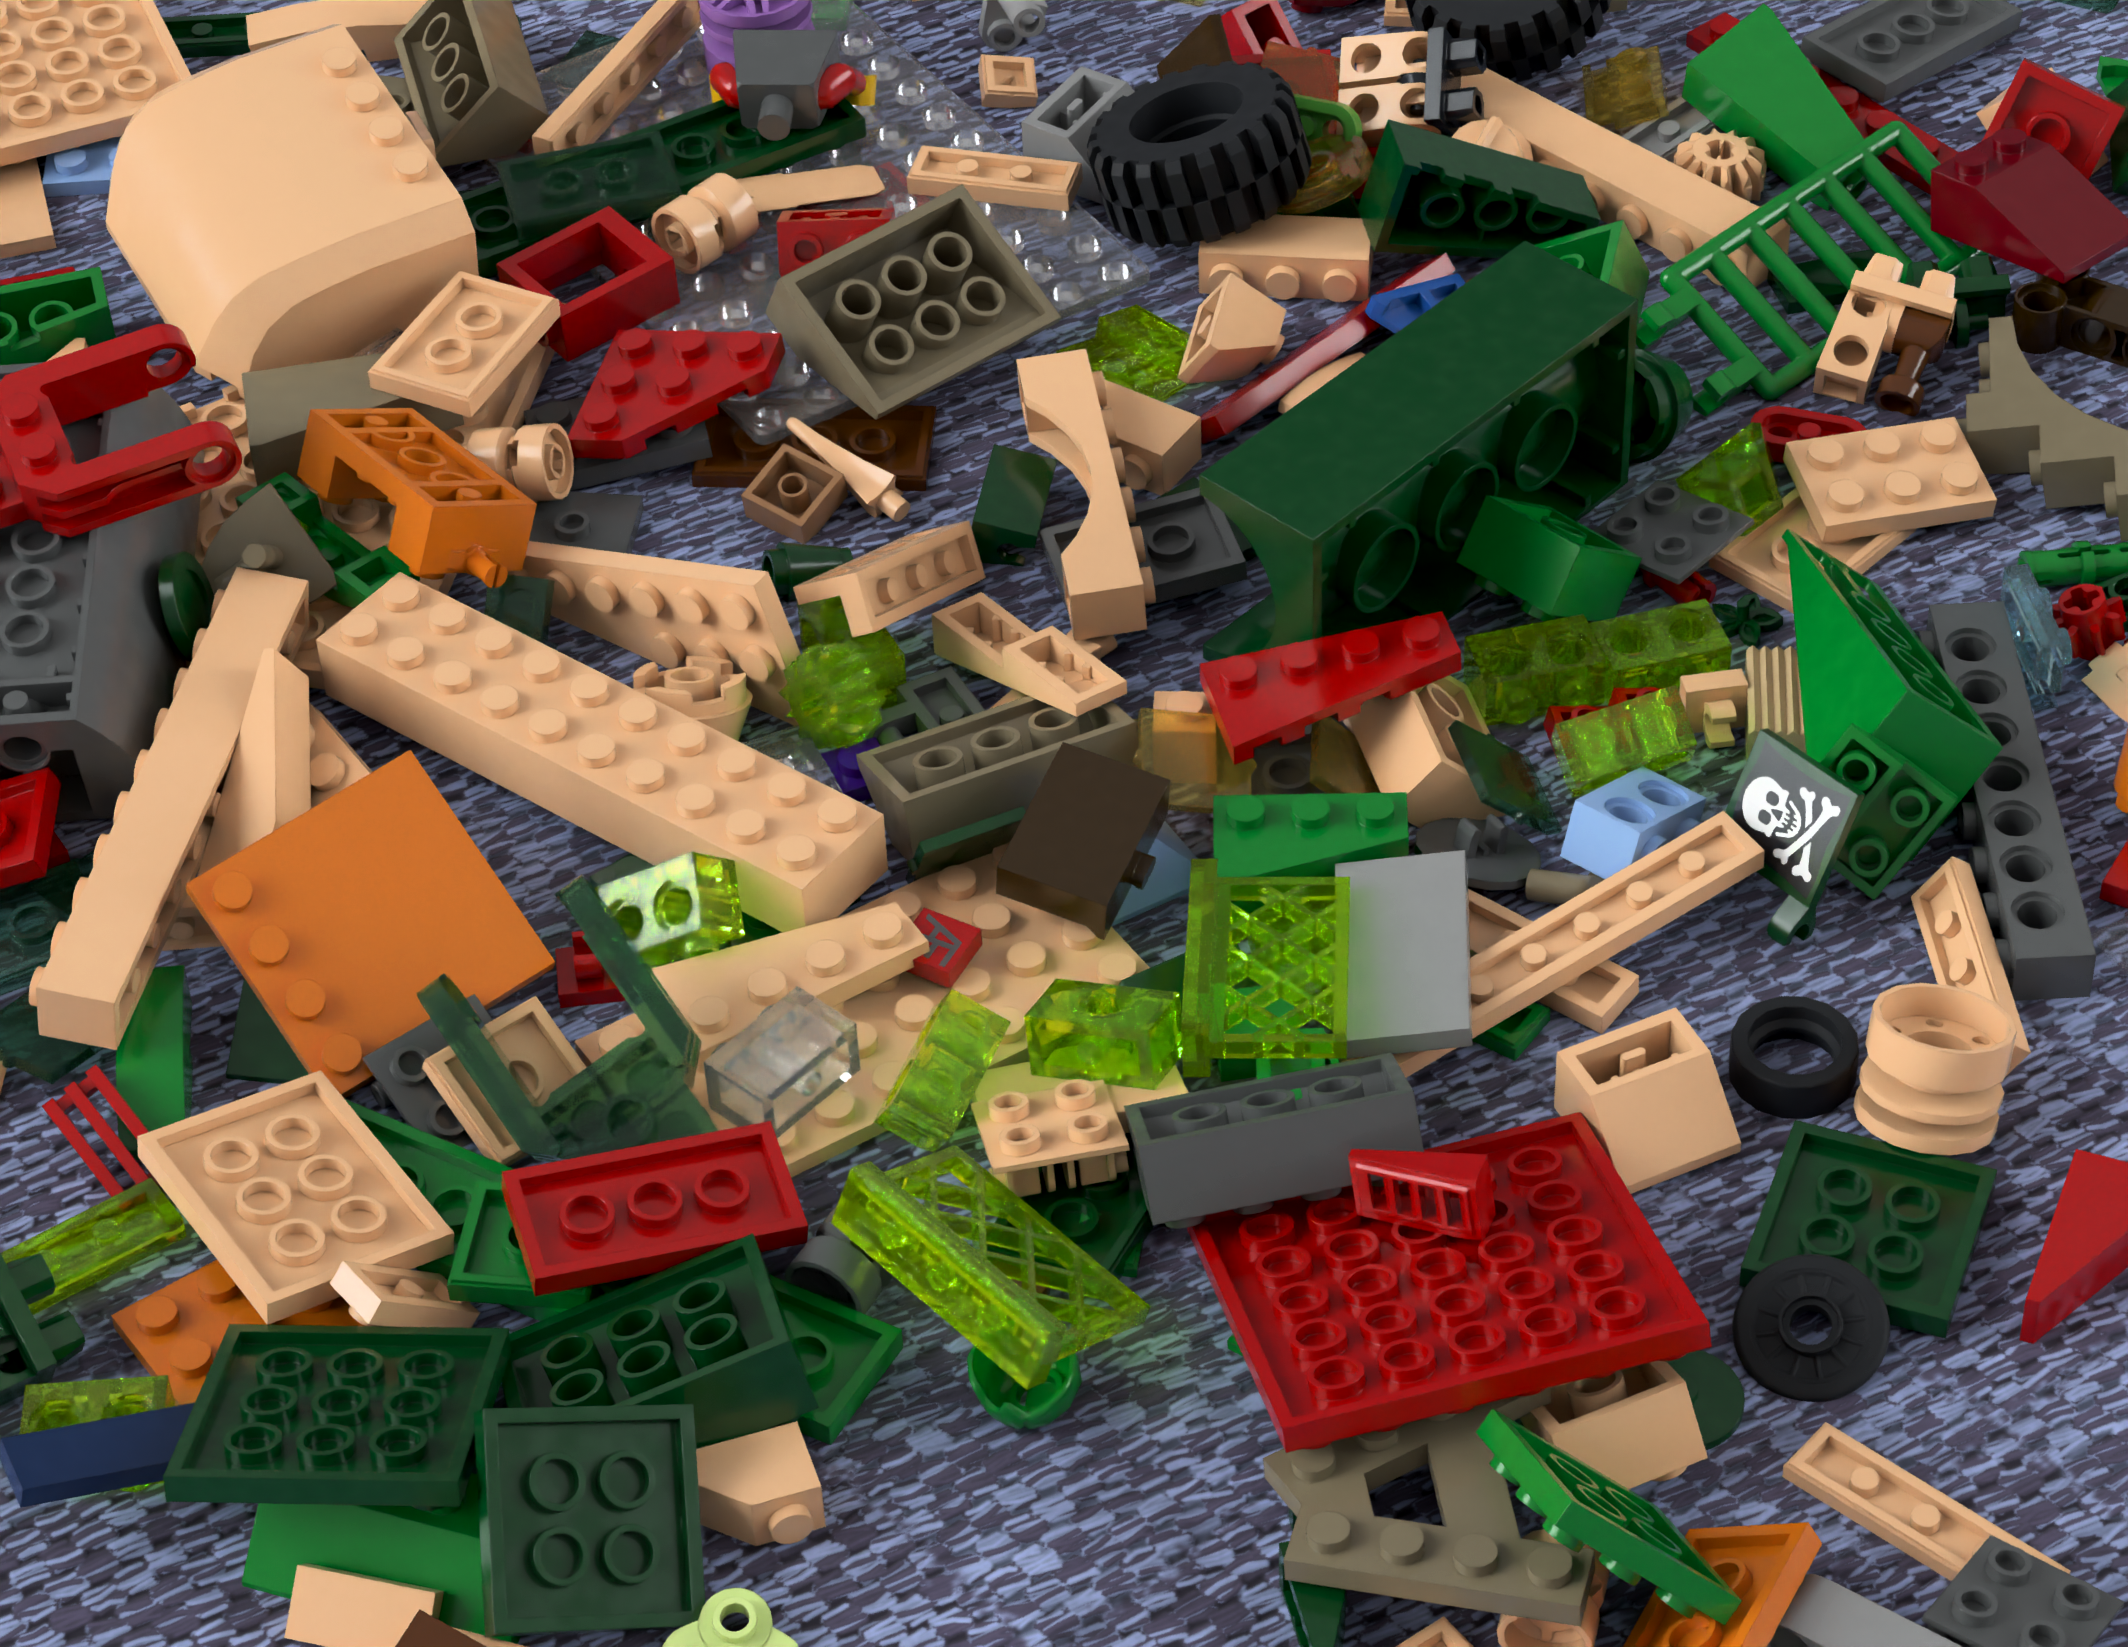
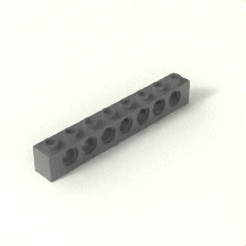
M2004 601L1929 605L1926 630L1917 631L1916 635L2003 747L1962 798V802H1959L1957 825L1960 840L1972 841L1973 847L1969 848L1968 863L1971 866L1976 885L1983 886L1984 893H1981L1980 897L1991 931L1995 935L1994 940L2014 1001L2090 997L2096 951Z

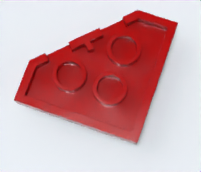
M643 328L618 329L568 434L573 457L628 459L647 449L645 439L671 426L677 433H680L719 414L717 404L742 391L751 398L769 389L786 352L782 334L757 333L749 330L740 332H712L696 329L685 331L646 330Z

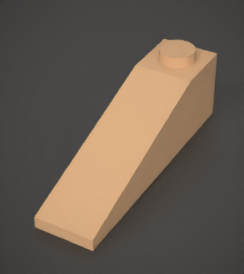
M274 648L263 650L198 876L311 809L309 677Z

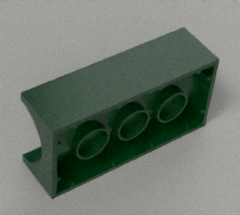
M1524 241L1199 474L1200 495L1219 507L1246 536L1266 571L1272 589L1270 595L1203 644V658L1210 662L1443 611L1448 621L1487 591L1474 583L1477 573L1457 563V559L1486 495L1549 506L1577 522L1628 483L1638 299Z

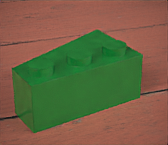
M1407 792L1213 795L1215 937L1233 933L1234 927L1271 918L1273 922L1292 918L1293 912L1329 904L1331 908L1335 907V864L1408 856Z

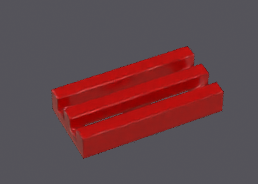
M95 1064L85 1072L88 1077L79 1084L73 1081L63 1089L66 1092L65 1095L57 1101L51 1098L42 1107L116 1204L124 1211L142 1200L160 1185L151 1173L147 1174L89 1100V1097L99 1090L136 1139L137 1136L150 1131L105 1073ZM76 1107L136 1183L127 1191L67 1115Z

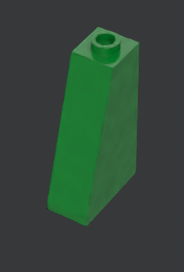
M1764 3L1687 63L1682 98L1725 133L1736 130L1739 138H1755L1756 147L1765 151L1764 160L1767 162V167L1791 186L1864 140L1775 13ZM1858 170L1840 181L1855 199L1862 194L1869 183ZM1821 194L1811 200L1812 203L1826 211L1832 209V206Z

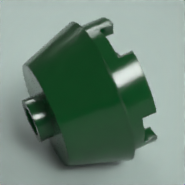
M1636 348L1629 461L1642 463L1659 456L1686 427L1693 410V393L1685 372L1676 362L1663 355Z

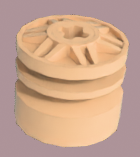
M1914 983L1898 985L1880 993L1872 1006L1865 1042L1868 1056L1860 1068L1859 1078L1861 1084L1856 1091L1853 1105L1857 1120L1874 1136L1894 1146L1923 1154L1951 1156L1973 1153L1989 1145L1997 1131L1999 1121L1998 1110L2004 1097L2001 1082H2003L2009 1071L2017 1034L2013 1017L1999 1004L1975 992L1949 985Z

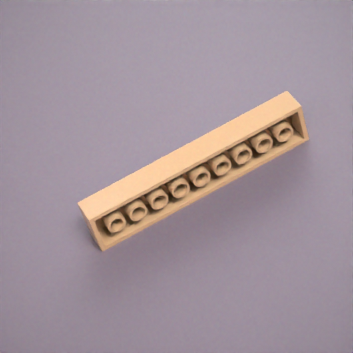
M401 572L397 573L316 639L327 696L781 932L837 918L888 870L883 813Z

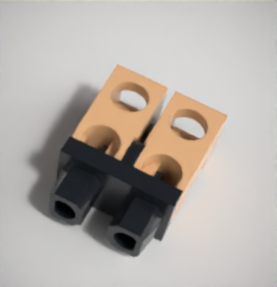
M1444 27L1428 28V32L1410 31L1341 38L1339 84L1344 89H1339L1338 102L1350 106L1360 117L1363 132L1357 148L1379 147L1388 119L1448 137H1452L1459 127L1471 121L1483 120L1484 101L1482 93L1477 87L1460 88L1462 76L1483 74L1486 71L1487 52L1477 38L1453 39ZM1337 121L1336 136L1341 139L1343 127Z

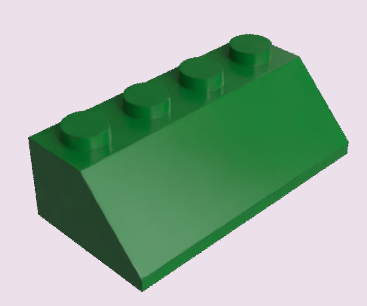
M471 1473L460 1507H444L433 1511L418 1510L412 1506L258 1503L242 1577V1585L244 1587L291 1599L297 1565L309 1563L442 1590L444 1595L439 1620L454 1628L485 1635L477 1474ZM502 1636L492 1638L518 1644L521 1636Z

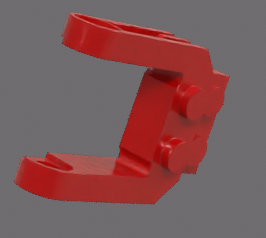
M171 324L152 325L7 374L0 381V529L31 519L41 522L44 531L73 537L215 488L228 482L237 474L242 464L241 451L231 430L223 423L217 421L199 422L76 464L73 451L61 427L149 396L148 392L181 380L192 367L196 366V357L186 335L180 328ZM159 350H177L175 356L165 364L158 366L147 364L149 358ZM212 446L222 448L221 453L209 462H193L197 453L205 448Z

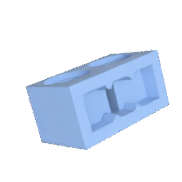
M1641 766L1575 800L1560 857L1603 879H1607L1701 824L1700 820L1707 798Z

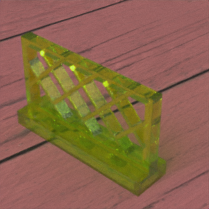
M1191 859L1181 1016L1183 1077H1211L1212 1058H1347L1350 877H1218V859ZM1336 900L1335 903L1317 914L1302 905L1307 901ZM1232 901H1261L1265 905L1249 914L1234 905ZM1282 916L1298 924L1283 934L1268 926ZM1249 936L1264 944L1248 955L1234 946ZM1315 936L1330 944V946L1317 954L1311 953L1300 945ZM1282 956L1297 965L1282 975L1266 967ZM1247 977L1262 986L1247 996L1232 988V986ZM1314 977L1330 986L1315 996L1299 987ZM1279 998L1296 1007L1281 1017H1277L1265 1009L1266 1006ZM1245 1019L1261 1028L1253 1034H1225V1031ZM1315 1019L1331 1029L1333 1034H1304L1297 1029Z
M957 1145L885 1172L881 1171L871 1161L854 1166L849 1171L831 1223L1026 1390L1046 1381L1053 1362L1145 1322L1151 1308L1149 1304ZM951 1172L969 1188L937 1181V1177ZM915 1198L923 1199V1200H924V1206H923L920 1202H918ZM938 1203L970 1210L971 1218L938 1210ZM985 1214L1007 1219L1016 1228L987 1222ZM962 1238L972 1240L973 1247ZM987 1244L1020 1251V1259L987 1251ZM1034 1255L1054 1259L1066 1269L1034 1262ZM1011 1279L1021 1281V1287ZM1036 1285L1069 1292V1300L1036 1293ZM1084 1296L1103 1300L1115 1310L1084 1304ZM1061 1321L1071 1323V1328L1066 1330L1067 1326Z

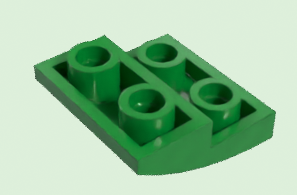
M1852 723L1820 761V764L1866 794L1833 869L1875 900L1954 806L1958 796L1896 750Z

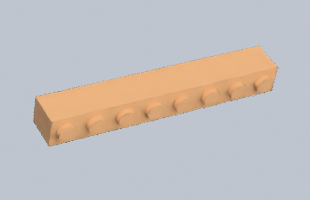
M1486 68L1483 74L1461 77L1460 88L1477 87L1482 93L1485 120H1489L1494 115L1501 118L1503 124H1507L1521 132L1531 145L1533 161L1583 175L1602 221L1609 224L1624 220L1633 240L1638 239L1663 252L1673 262H1677L1759 208V206ZM1782 219L1767 229L1766 232L1788 256L1790 226ZM1746 244L1727 255L1755 287L1767 279L1768 268ZM1708 269L1702 272L1713 283L1722 286Z

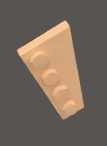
M896 902L644 970L634 973L640 995L698 1071L701 1072L913 968V959L929 952L930 949L926 937Z

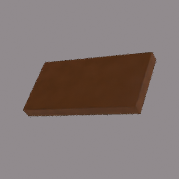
M720 402L717 404L719 414L705 420L713 457L694 461L692 470L693 487L747 488L784 443L825 464L804 442L787 428V420L790 417H794L843 449L896 475L895 487L899 490L926 491L937 418L936 406L904 405L875 420L857 404Z

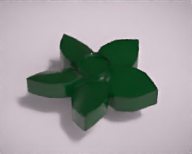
M1756 593L1744 595L1737 601V607L1720 603L1712 604L1716 618L1723 621L1715 627L1712 639L1727 640L1739 634L1741 641L1749 647L1753 645L1758 648L1761 641V632H1772L1783 625V616L1771 608L1761 607V602Z

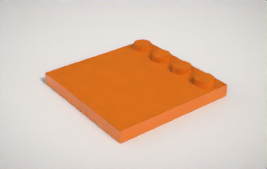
M411 749L186 883V892L308 1074L321 1070L344 1099L376 1079L363 1061V1057L473 994L477 996L484 1008L488 1010L551 971L555 965V960Z

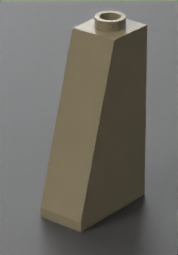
M384 353L242 373L249 446L257 486L283 472L288 473L297 481L301 480L297 476L310 409L413 408L442 431L464 425L463 415L370 388L368 371Z

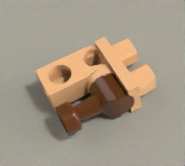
M1880 253L1874 254L1864 272L1856 270L1850 289L1843 301L1816 366L1813 393L1864 405L1882 351L1897 355L1899 358L1895 374L1884 376L1880 381L1874 396L1875 403L1884 410L1898 411L1905 415L1916 416L1925 397L1924 388L1918 381L1927 364L1938 362L1952 330L1957 299L1953 298L1955 276L1935 269L1926 271L1920 288L1899 282L1902 276L1903 264L1897 258Z

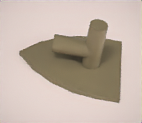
M271 483L247 499L222 524L208 547L202 564L214 597L218 589L226 590L236 567L308 580L309 604L318 600L337 585L334 569Z

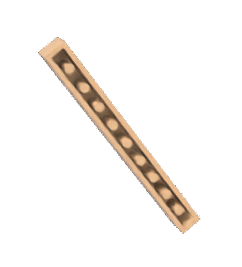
M236 567L226 590H217L211 609V622L207 629L200 628L195 636L192 662L189 668L181 667L177 673L171 706L169 709L161 708L157 715L154 727V741L150 750L142 749L139 752L134 769V783L130 791H121L118 796L114 810V825L109 834L102 833L97 840L93 855V869L88 878L80 877L76 884L72 899V913L67 922L59 921L56 925L51 941V957L46 967L38 966L33 973L29 988V1004L37 1007L39 1035L117 1050L188 894L186 892V883L196 877L200 868L263 650L274 648L293 663L309 628L308 580Z

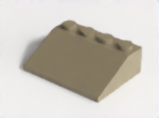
M963 184L779 278L765 311L768 318L801 361L875 420L1059 323L1061 319L1060 314Z

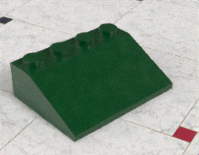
M753 1233L510 1333L511 1355L502 1379L508 1408L693 1404L696 1449L792 1423L801 1415L819 1408L799 1350Z

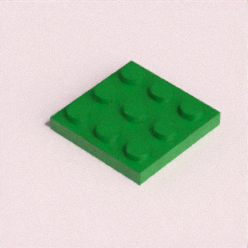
M1493 1408L1477 1429V1435L1494 1453V1457L1489 1462L1491 1467L1508 1481L1519 1487L1515 1493L1517 1498L1534 1512L1546 1518L1542 1527L1554 1539L1578 1553L1585 1544L1602 1553L1599 1561L1612 1573L1631 1585L1636 1586L1642 1577L1657 1585L1656 1595L1671 1608L1687 1618L1692 1619L1699 1610L1723 1625L1728 1622L1742 1600L1656 1505Z

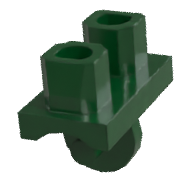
M1989 255L1968 257L1960 262L1959 278L1955 279L1953 298L1957 299L1951 330L1955 349L1968 347L1970 331L1988 329L1989 318L2005 317L2006 297L2011 291L2009 275H1998ZM1931 260L1911 262L1907 267L1905 284L1920 288L1925 272L1933 269L1939 271L1938 264Z

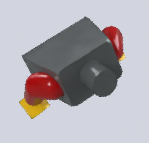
M734 30L735 68L730 63L721 62L716 64L709 74L712 103L723 99L728 107L740 109L743 126L746 128H757L764 138L773 141L786 138L790 133V129H814L820 126L827 109L833 108L843 98H846L852 105L856 106L875 105L877 75H864L860 70L841 63L837 30Z

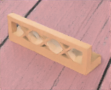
M968 520L908 534L794 586L793 589L798 605L840 596L852 637L874 633L986 578L971 524Z

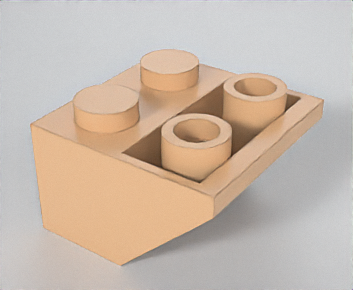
M1676 1007L1557 1051L1554 1108L1560 1116L1577 1112L1582 1113L1630 1194L1740 1152L1741 1141L1711 1052Z

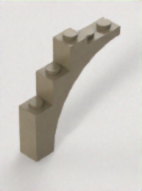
M2013 317L1989 318V342L1978 343L1981 378H1990L1979 379V393L1966 394V418L1956 419L1983 473L2014 474L2030 472L2031 485H2043L2046 509L2105 504L2106 518L2118 517L2121 542L2128 541V430L2090 416L2056 395L2030 368L2017 344Z

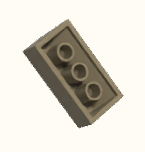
M428 0L394 38L415 111L417 110L434 140L436 161L440 167L513 155L528 139H532V135L549 117L511 0Z
M1030 696L856 754L858 767L876 809L884 814V825L889 839L907 861L913 859L921 841L1024 806L1025 811H1027L1062 742L1144 770L1136 721L1113 701L1076 717Z

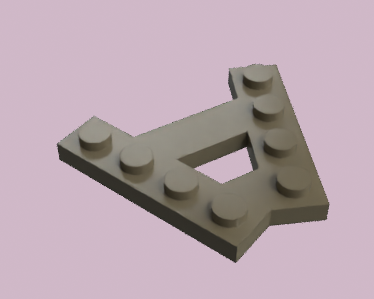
M1551 1387L1532 1396H1513L1477 1405L1471 1410L1460 1414L1445 1413L1405 1423L1392 1431H1372L1336 1440L1328 1446L1319 1449H1300L1286 1453L1283 1448L1264 1457L1265 1479L1297 1517L1284 1557L1285 1580L1581 1627L1595 1573V1550L1582 1548L1578 1553L1562 1544L1520 1538L1506 1478L1491 1467L1489 1462L1494 1457V1453L1476 1433L1492 1408L1515 1421L1542 1405L1550 1404ZM1428 1463L1443 1526L1374 1516L1369 1496L1370 1491Z

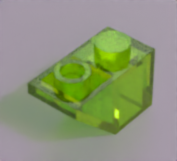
M1750 423L1676 479L1679 489L1753 518L1754 524L1740 536H1747L1784 508L1778 475L1761 423Z

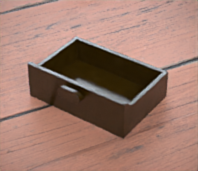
M1062 742L997 866L996 894L1087 926L1097 938L1104 940L1131 886L1134 885L1136 888L1143 890L1154 869L1156 857L1149 855L1148 852L1168 815L1171 780Z

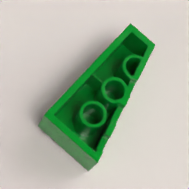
M100 267L0 286V365L46 362L75 338H86L88 347L116 338Z

